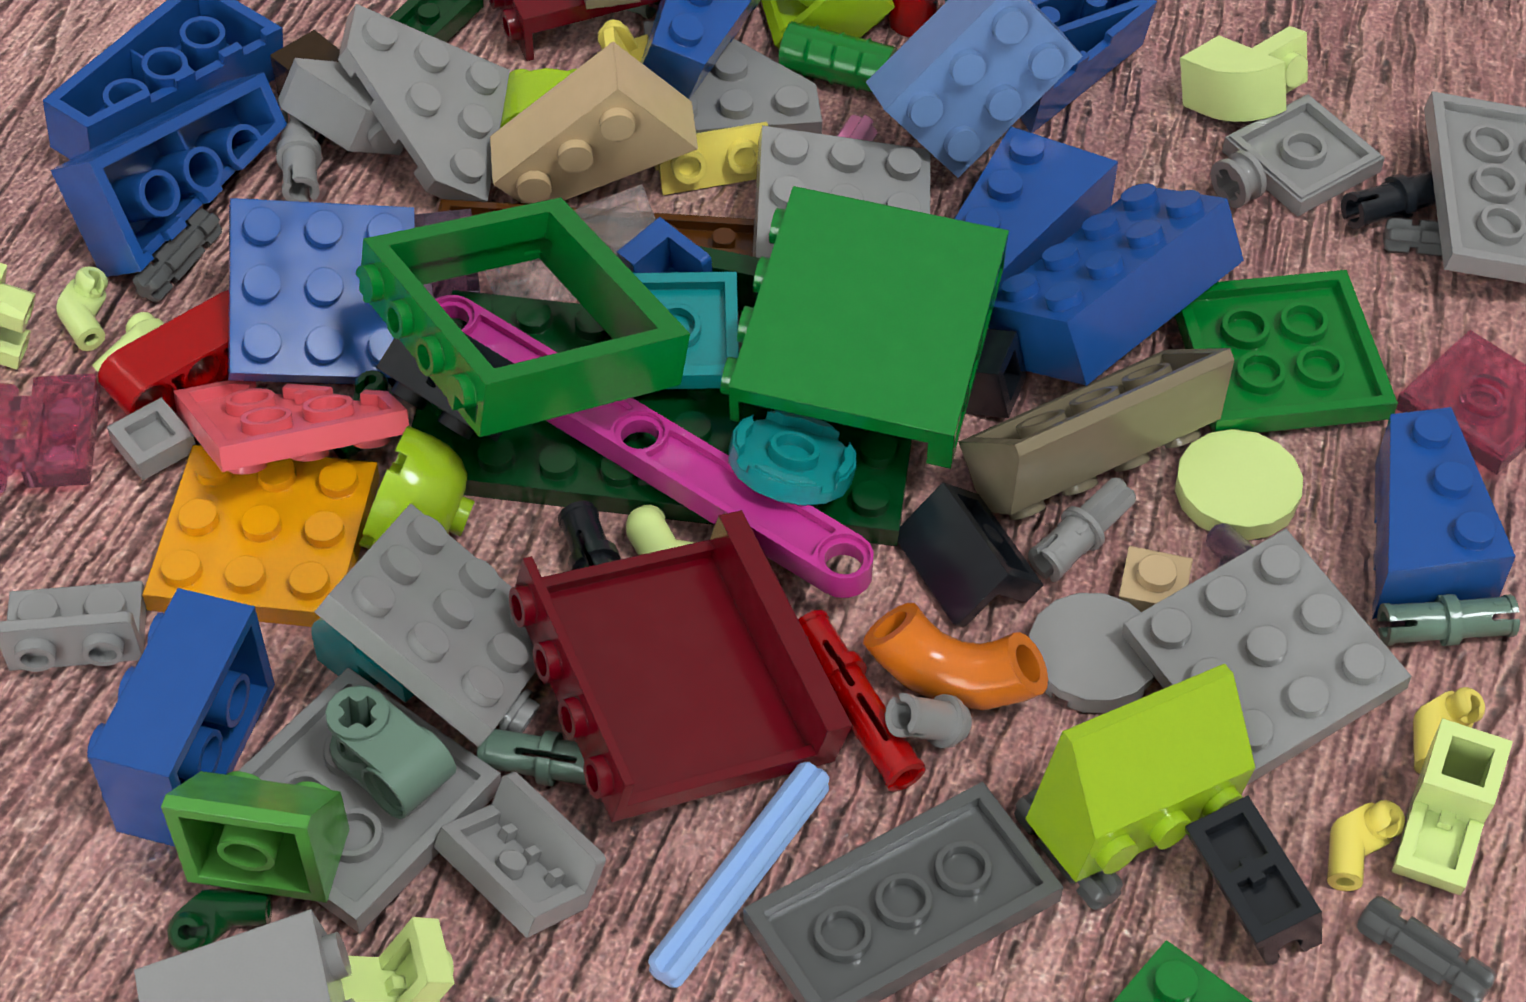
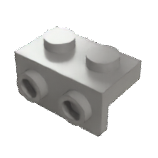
M512 772L501 778L491 805L441 826L434 844V848L526 938L587 909L606 862L605 855L517 772Z

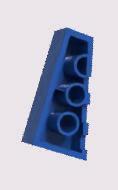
M661 0L641 63L690 100L718 61L723 50L729 42H732L746 18L761 0Z
M262 72L224 81L50 171L97 268L103 271L107 277L141 272L154 259L152 255L166 241L173 240L187 226L185 221L202 204L210 203L223 190L222 185L235 171L244 169L287 126V123L265 73Z
M1010 126L955 219L1009 230L1005 267L999 289H1001V285L1006 279L1022 273L1041 259L1046 249L1062 243L1081 229L1082 223L1086 219L1102 213L1111 206L1118 161Z

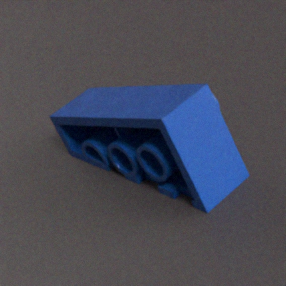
M166 0L43 99L50 147L71 160L224 81L264 72L270 83L275 80L270 55L283 48V28L237 0Z

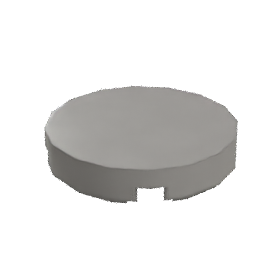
M1076 593L1055 600L1041 611L1031 628L1029 638L1041 652L1047 667L1048 686L1045 693L1051 698L1054 693L1060 699L1068 701L1067 707L1082 713H1107L1142 698L1145 690L1154 682L1155 677L1122 636L1123 623L1141 612L1129 602L1104 593Z

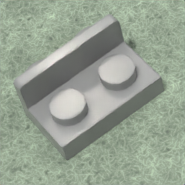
M143 581L10 591L7 621H0V649L9 671L27 670L40 672L52 667L88 664L110 666L118 662L140 660L144 652L146 605L142 596L144 591Z

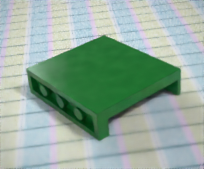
M793 186L786 209L776 208L772 218L769 243L774 244L771 256L770 258L761 256L757 264L753 283V292L758 293L755 306H745L741 313L737 331V342L742 343L738 358L728 357L724 366L720 392L721 394L729 395L730 420L739 422L744 405L747 403L928 443L926 464L951 469L1005 267L1009 230Z

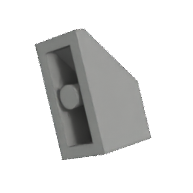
M302 58L294 59L278 98L281 109L347 151L400 155L404 145L402 142L394 145L369 107L374 100L358 76L350 78L340 62Z

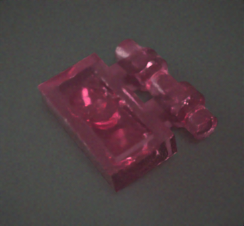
M96 373L34 377L31 396H19V389L15 385L0 383V493L6 490L8 477L16 469H21V474L27 488L91 484L101 394ZM21 426H27L26 438L13 439L14 433L18 432Z

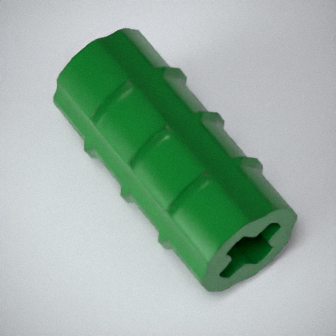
M791 21L782 37L778 63L797 74L803 75L804 78L812 77L828 81L830 85L836 83L855 88L856 91L863 90L873 93L866 81L897 51V48L874 42L871 38L866 40L846 35L845 31L838 33L822 29L819 25L814 27Z

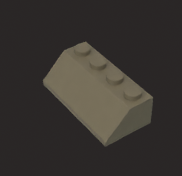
M1231 348L1163 350L1091 382L1087 386H1082L959 441L976 493L980 495L992 513L1008 514L1010 520L1023 519L1046 508L1044 499L1062 492V495L1069 496L1095 487L1098 484L1096 476L1112 468H1114L1115 472L1126 471L1147 463L1150 460L1148 452L1162 445H1165V448H1175L1197 440L1201 437L1199 428L1221 419L1234 364Z

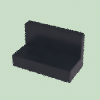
M942 482L900 526L898 544L951 622L955 625L967 626L998 594L1027 602L1043 586L1041 580L977 493Z

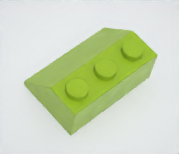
M1224 663L1062 731L1025 820L1075 883L1100 871H1103L1105 874L1115 873L1130 863L1137 854L1154 846L1163 850L1175 845L1186 835V825L1243 798L1242 793L1256 767L1233 672Z

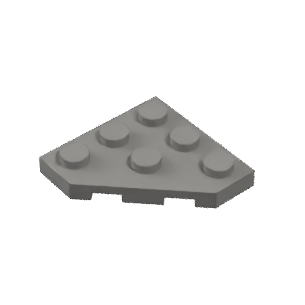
M355 4L347 16L338 60L350 78L359 77L374 100L369 107L394 145L402 142L418 166L414 171V175L424 190L442 199L488 202L492 179L490 136L500 129L510 70Z
M643 21L644 35H650L654 21ZM736 39L728 43L716 64L690 98L693 106L696 133L767 122L770 127L822 134V116L816 84Z

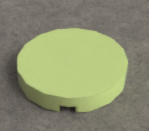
M1230 429L1208 433L1189 445L1179 460L1175 493L1182 510L1197 526L1213 533L1214 528L1230 532V539L1247 541L1269 537L1288 526L1302 498L1303 475L1295 458L1278 442L1256 432Z

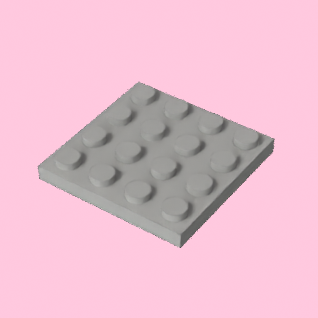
M1432 91L1425 104L1424 113L1444 270L1526 284V107Z

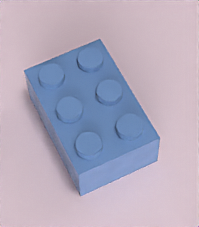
M948 0L866 83L883 109L959 178L1083 56L1063 32L1031 0Z

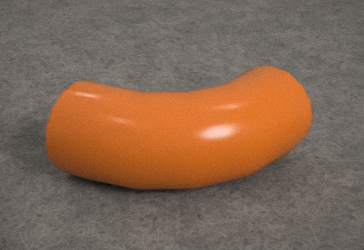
M905 603L887 612L874 623L864 636L863 644L881 666L907 689L929 699H934L942 694H948L959 698L967 708L988 710L1028 701L1044 694L1048 686V673L1043 656L1036 644L1027 635L1015 632L998 640L982 644L960 641L941 632L926 618L915 603Z

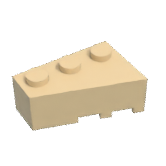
M611 42L490 136L493 185L521 204H531L560 197L563 200H567L698 149L692 101L615 42Z

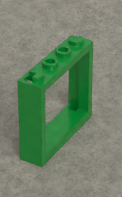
M562 197L363 238L361 266H358L355 273L360 279L359 291L363 295V301L369 303L386 323L392 337L402 342L415 358L420 371L434 381L447 397L452 410H457L479 437L681 385L690 333ZM540 259L612 338V340L493 368L423 284Z

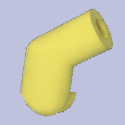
M1469 687L1459 688L1455 692L1448 691L1424 704L1416 711L1413 719L1414 769L1416 772L1421 773L1431 742L1442 718L1471 728L1475 722L1483 718L1485 703L1477 691Z
M1389 800L1367 803L1343 815L1332 824L1329 840L1328 885L1339 891H1354L1362 887L1364 858L1390 844L1393 837L1399 836L1405 828V816L1397 804Z

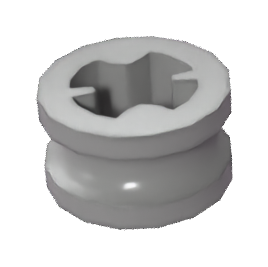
M1236 151L1228 158L1221 159L1212 166L1210 175L1213 188L1218 197L1228 199L1229 206L1232 208H1240L1246 205L1249 200L1257 199L1266 192L1267 178L1263 166L1248 151Z

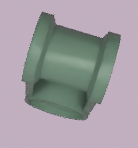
M359 685L347 687L336 693L328 702L325 715L328 729L332 733L330 742L332 761L339 770L345 772L364 788L375 802L391 816L398 819L405 818L456 773L455 761L442 741L425 727L417 725L389 702L379 691L371 687Z

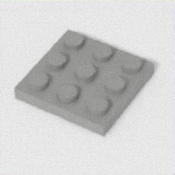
M762 125L758 140L753 257L760 258L764 256L770 258L774 244L769 243L772 218L776 208L786 209L793 186L930 214V152L922 148Z
M411 503L314 611L477 747L494 731L536 671L532 641L526 628H519L516 625L510 611L509 591L512 587L498 576L496 570L489 563L476 558L447 534L445 528L437 520L424 515Z
M1287 529L1282 530L1123 623L1122 636L1163 688H1167L1224 663L1233 672L1256 767L1247 785L1406 690L1412 677Z
M347 668L239 770L253 774L261 780L293 785L309 781L322 784L330 790L341 791L350 829L327 903H318L359 934L436 857L439 852L434 848V844L440 827L482 809L496 795L501 781L500 772L350 668ZM359 685L371 687L379 691L389 702L417 725L425 727L441 740L455 761L456 773L403 819L395 818L384 811L364 788L345 772L339 770L332 761L330 751L332 733L328 729L325 712L331 698L347 687Z

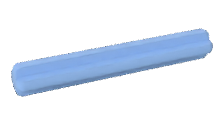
M806 761L796 766L649 956V972L655 979L662 981L670 988H677L684 983L829 792L828 783L830 777L823 769L817 768L812 763Z

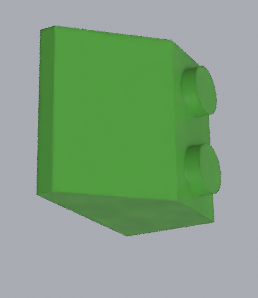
M200 771L165 794L161 809L187 882L327 903L350 829L341 791L330 790L322 784L309 781L299 782L295 785L266 781L253 774L241 771L229 772L226 775Z

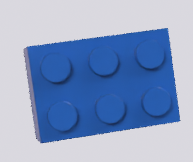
M177 588L166 611L159 612L154 617L148 633V645L136 667L131 666L124 673L118 690V701L107 722L100 723L93 731L87 751L88 761L92 766L102 792V798L107 805L116 832L174 847L175 845L161 809L165 794L200 771L225 775L233 772L275 686L255 606Z

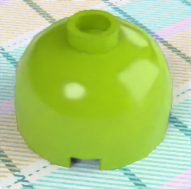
M407 426L395 450L399 452L395 462H392L384 475L362 532L363 537L359 545L368 549L372 547L410 503L424 515L437 520L445 528L447 534L450 532L461 537L475 503L474 500L464 497L467 473L462 459L455 451L436 437Z

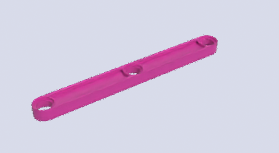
M446 295L435 299L451 318H458L467 323L461 329L465 334L514 364L557 353L465 297ZM634 398L546 420L714 525L718 515L742 510L765 556L824 593L838 598H850L861 594L872 581L874 551L865 538L811 505L779 502L755 492L737 478L728 463L727 454ZM637 432L649 433L657 439L653 445L643 449L629 447L623 442L627 436ZM848 555L857 559L861 563V568L854 573L838 574L830 570L826 563L832 557Z

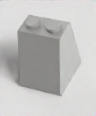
M311 909L134 970L139 1002H355L352 998L345 1000L341 979L352 974L344 942L338 932L327 934Z

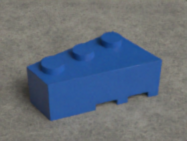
M1031 0L1063 32L1083 57L1020 117L1030 133H1034L1143 45L1157 4L1156 0Z
M1452 407L1391 414L1375 462L1374 523H1377L1376 548L1373 557V570L1376 571L1372 619L1377 618L1378 609L1382 603L1434 602L1438 595L1455 594L1459 600L1499 597L1516 556Z

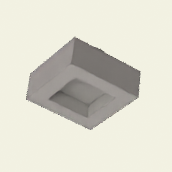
M162 397L107 426L111 443L142 480L189 456L192 446L196 445L193 434Z

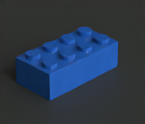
M1149 183L1138 184L1126 189L1118 201L1102 213L1086 219L1082 223L1081 229L1062 243L1046 249L1041 259L1022 273L1011 276L1002 283L1001 289L997 293L988 328L1017 331L1026 371L1087 386L1244 261L1228 199L1203 195L1196 190L1176 191L1156 188L1153 184Z

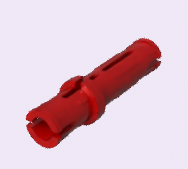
M814 610L803 615L798 620L852 724L851 728L855 736L861 742L886 782V787L892 792L910 787L925 773V764L917 757L906 738L893 736L889 732L885 722L886 707L865 676L867 670L865 662L858 652L848 650L830 622V617L826 611Z

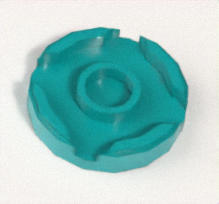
M776 410L767 412L766 419L753 421L754 415L744 418L733 430L729 445L728 463L737 478L759 494L779 502L797 505L826 504L842 497L852 484L857 466L856 451L850 442L848 447H845L844 444L838 441L840 432L825 421Z

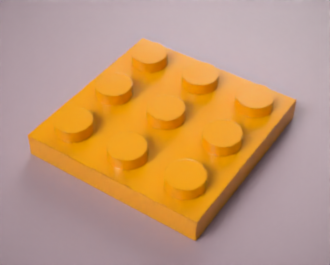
M193 445L142 594L147 611L165 612L177 588L255 606L259 622L312 627L313 623L320 618L314 611L358 561L361 550L359 543L363 537L362 532L372 508L380 480L377 462L327 457L303 462L288 458L269 462L262 471L240 475L230 473L229 471L222 472L201 445Z

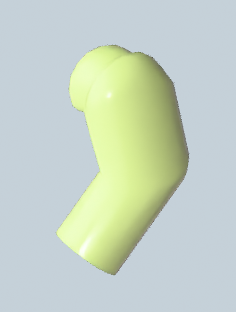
M90 266L82 267L77 271L75 279L71 280L64 288L56 305L59 319L82 351L97 349L104 342L106 336L95 317L106 299L105 290L108 286V279L103 271Z

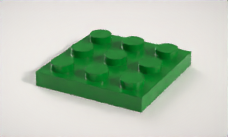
M1347 270L1216 282L1175 315L1185 349L1231 348L1234 357L1221 419L1209 424L1212 432L1235 429L1260 433L1389 420L1390 415L1395 414L1398 402Z

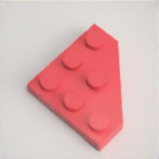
M230 380L173 391L177 415L222 472L229 471L233 474L256 473L264 470L269 462L288 458L303 462L315 461L328 456L329 450L351 445L362 449L382 447L390 442V437L403 435L406 427L409 426L408 410L388 391L365 389L360 393L359 401L353 400L346 395L333 394L332 387L288 383L282 387L283 394H275L268 389L256 388V381Z

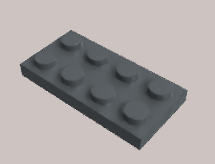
M982 781L744 907L743 922L797 1002H879L1060 902L1063 886Z

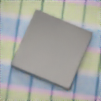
M1309 94L1286 105V111L1269 118L1257 120L1226 136L1222 152L1228 157L1239 150L1252 153L1259 160L1267 178L1266 190L1297 217L1380 173L1385 159L1384 156Z

